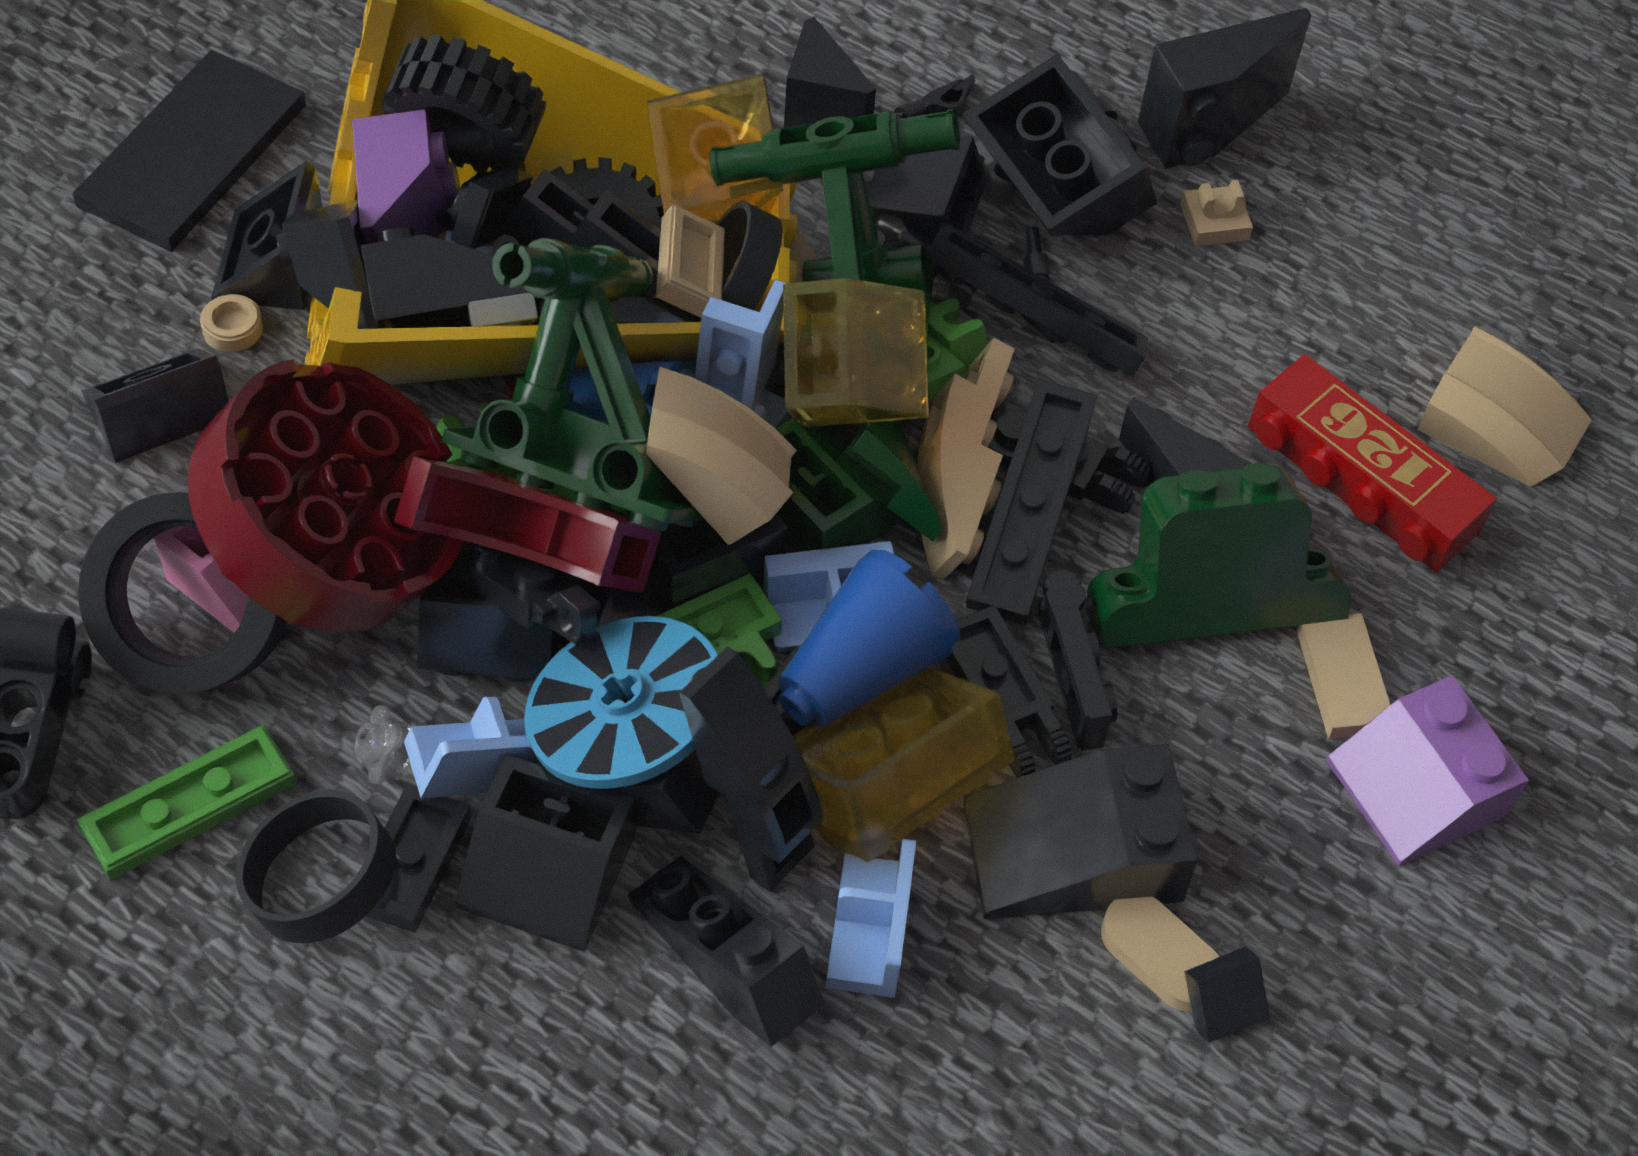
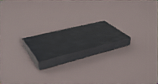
M210 50L72 193L76 207L172 252L305 108L304 91Z

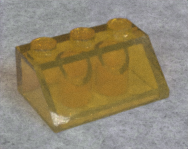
M932 667L824 728L810 724L792 736L807 765L825 816L815 827L816 831L825 842L866 862L888 852L899 840L925 822L937 818L944 809L973 789L986 784L990 777L1015 761L1000 694Z

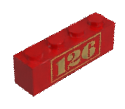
M1303 354L1258 393L1248 428L1255 432L1259 441L1271 450H1278L1298 465L1312 483L1321 487L1325 486L1342 499L1361 521L1373 523L1395 540L1402 552L1409 558L1422 561L1437 573L1482 531L1497 498L1306 354Z

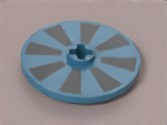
M643 616L610 622L596 628L598 632L597 638L578 645L571 642L549 661L538 675L529 693L525 707L524 724L526 736L533 752L550 773L576 786L597 789L618 788L640 783L666 772L696 749L679 692L688 684L691 677L698 670L706 667L718 655L712 644L702 633L681 621L664 617ZM625 698L629 701L627 703H624L620 699Z

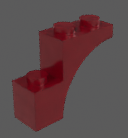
M413 456L394 522L413 530L451 537L513 554L569 573L598 586L642 593L662 534L661 530L643 527L629 520V515L612 508L603 510L575 500L562 498L508 475Z

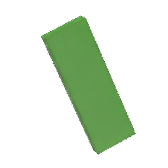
M261 725L78 818L77 821L111 881L297 784L295 774L264 725Z

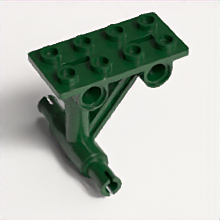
M954 109L902 119L898 113H893L892 111L852 118L842 116L830 117L814 124L771 129L763 135L762 141L724 147H711L710 167L716 186H725L728 183L767 177L771 183H776L777 185L816 179L821 180L825 196L831 257L805 260L803 264V283L811 315L810 324L793 326L790 331L791 358L798 382L795 402L800 414L814 412L831 414L842 411L845 408L874 404L892 406L920 396L935 275L934 264L925 259L927 251L923 243L887 248L884 234L876 229L863 172L900 167L901 163L906 162V156L949 149L959 150L960 132Z
M541 238L531 242L528 246H518L516 243L502 245L496 251L492 262V270L497 281L504 286L510 284V288L524 287L533 296L545 299L525 377L517 378L512 400H497L489 403L482 410L477 420L476 428L444 429L441 442L462 449L461 459L467 463L490 469H498L500 464L517 469L516 479L526 484L544 489H554L556 483L574 490L572 499L579 503L603 510L611 509L612 504L630 510L629 520L643 527L661 531L668 530L670 523L686 527H696L698 520H704V517L646 454L651 418L610 306L611 302L619 300L623 295L639 297L650 289L653 273L648 262L641 258L636 260L637 257L633 256L626 257L623 251L614 246H578L563 243L556 239ZM580 345L608 422L588 416L583 407L573 401L574 391L569 389Z

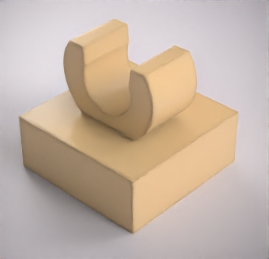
M1231 180L1229 186L1211 188L1210 183H1203L1197 190L1183 191L1180 205L1195 246L1250 240L1253 226L1245 207L1246 199L1238 180Z

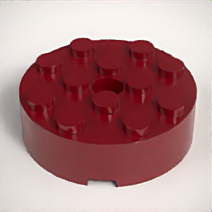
M294 359L265 368L252 377L208 424L197 440L191 455L188 470V491L193 517L207 549L217 562L221 573L228 580L234 582L256 603L292 624L335 633L364 631L380 626L401 613L451 567L464 542L463 540L413 530L394 522L413 456L447 463L446 461L453 454L448 445L441 442L442 436L437 428L410 399L386 381L358 367L337 365L331 362H327L322 366L296 365Z

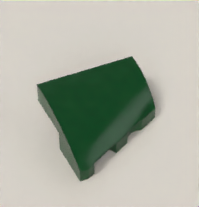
M876 404L851 436L844 453L893 489L887 505L890 510L931 541H934L943 530V526L924 485L902 426L886 405Z

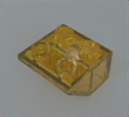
M849 278L783 284L786 410L804 427L929 417L925 293L922 290Z

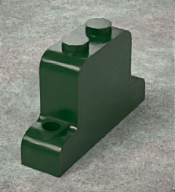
M1253 463L1241 469L1214 472L1190 470L1177 476L1163 477L1153 482L1145 490L1142 497L1137 560L1129 566L1112 568L1101 572L1093 578L1087 589V615L1102 648L1348 619L1351 602L1350 590L1332 563L1331 555L1319 547L1309 546L1312 513L1289 474L1279 466Z

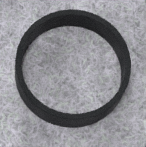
M740 201L730 207L716 224L725 229L722 300L755 310L775 269L780 253L783 230L782 223L778 217L745 201ZM735 262H736V265H735V267H734V269H733V271H732V273H731V275H730V272H731V270H732V268H733V266H734V264H735Z
M336 790L309 793L295 798L276 809L251 834L242 849L237 864V891L245 906L273 936L293 943L323 941L353 927L367 916L381 900L394 872V843L377 816L359 797ZM334 820H357L370 826L371 839L367 857L355 878L337 896L321 906L297 914H276L263 909L262 890L267 871L278 854L296 837L317 825Z

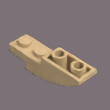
M993 338L969 365L966 373L967 379L954 374L930 403L922 430L917 467L942 523L943 530L934 541H931L922 533L921 536L931 574L945 579L960 563L969 565L975 558L984 539V532L977 529L982 514L986 515L993 507L1002 483L996 480L995 476L1003 455L988 448L997 427V423L990 418L994 407L997 408L1001 405L1011 388L1014 376L1008 373L1007 370L1015 348L996 338Z

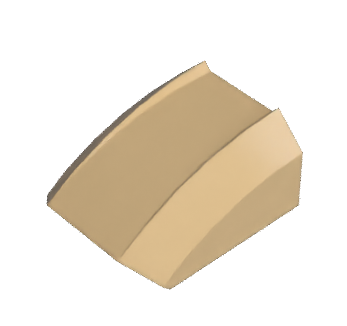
M1474 326L1450 367L1444 373L1426 408L1418 431L1530 487L1565 467L1592 419L1577 401L1531 358L1498 336L1479 326Z
M659 367L646 454L722 539L730 545L770 521L792 495L793 492L789 489L791 457L797 450L773 426L739 401L690 376Z

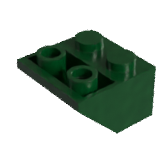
M792 418L776 428L797 450L791 457L789 489L793 493L777 512L787 526V541L797 552L867 544L904 520L887 507L893 489L844 453L850 437L838 425Z

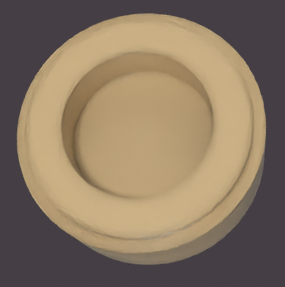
M229 294L217 297L204 307L200 315L204 339L211 347L219 351L238 352L254 345L260 339L263 332V321L258 305L252 299L243 295Z

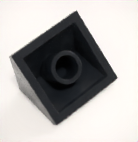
M815 17L805 20L786 79L784 128L814 124L830 117L842 116L852 118L874 114L876 88Z
M306 160L234 210L211 299L223 295L237 294L252 299L258 306L304 310L308 292L299 285L295 269L285 270L280 258L276 236L277 234L284 233L282 223L289 215L323 207L317 170L313 164Z
M198 348L81 391L115 463L204 430L229 402L217 356Z

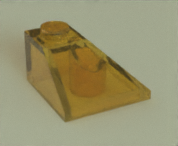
M763 74L647 101L664 214L673 204L717 224L724 213L737 202L745 201L760 208L783 191V185L771 183L768 177L728 183L725 186H716L711 173V147H724L762 141L763 135L773 129L766 79Z

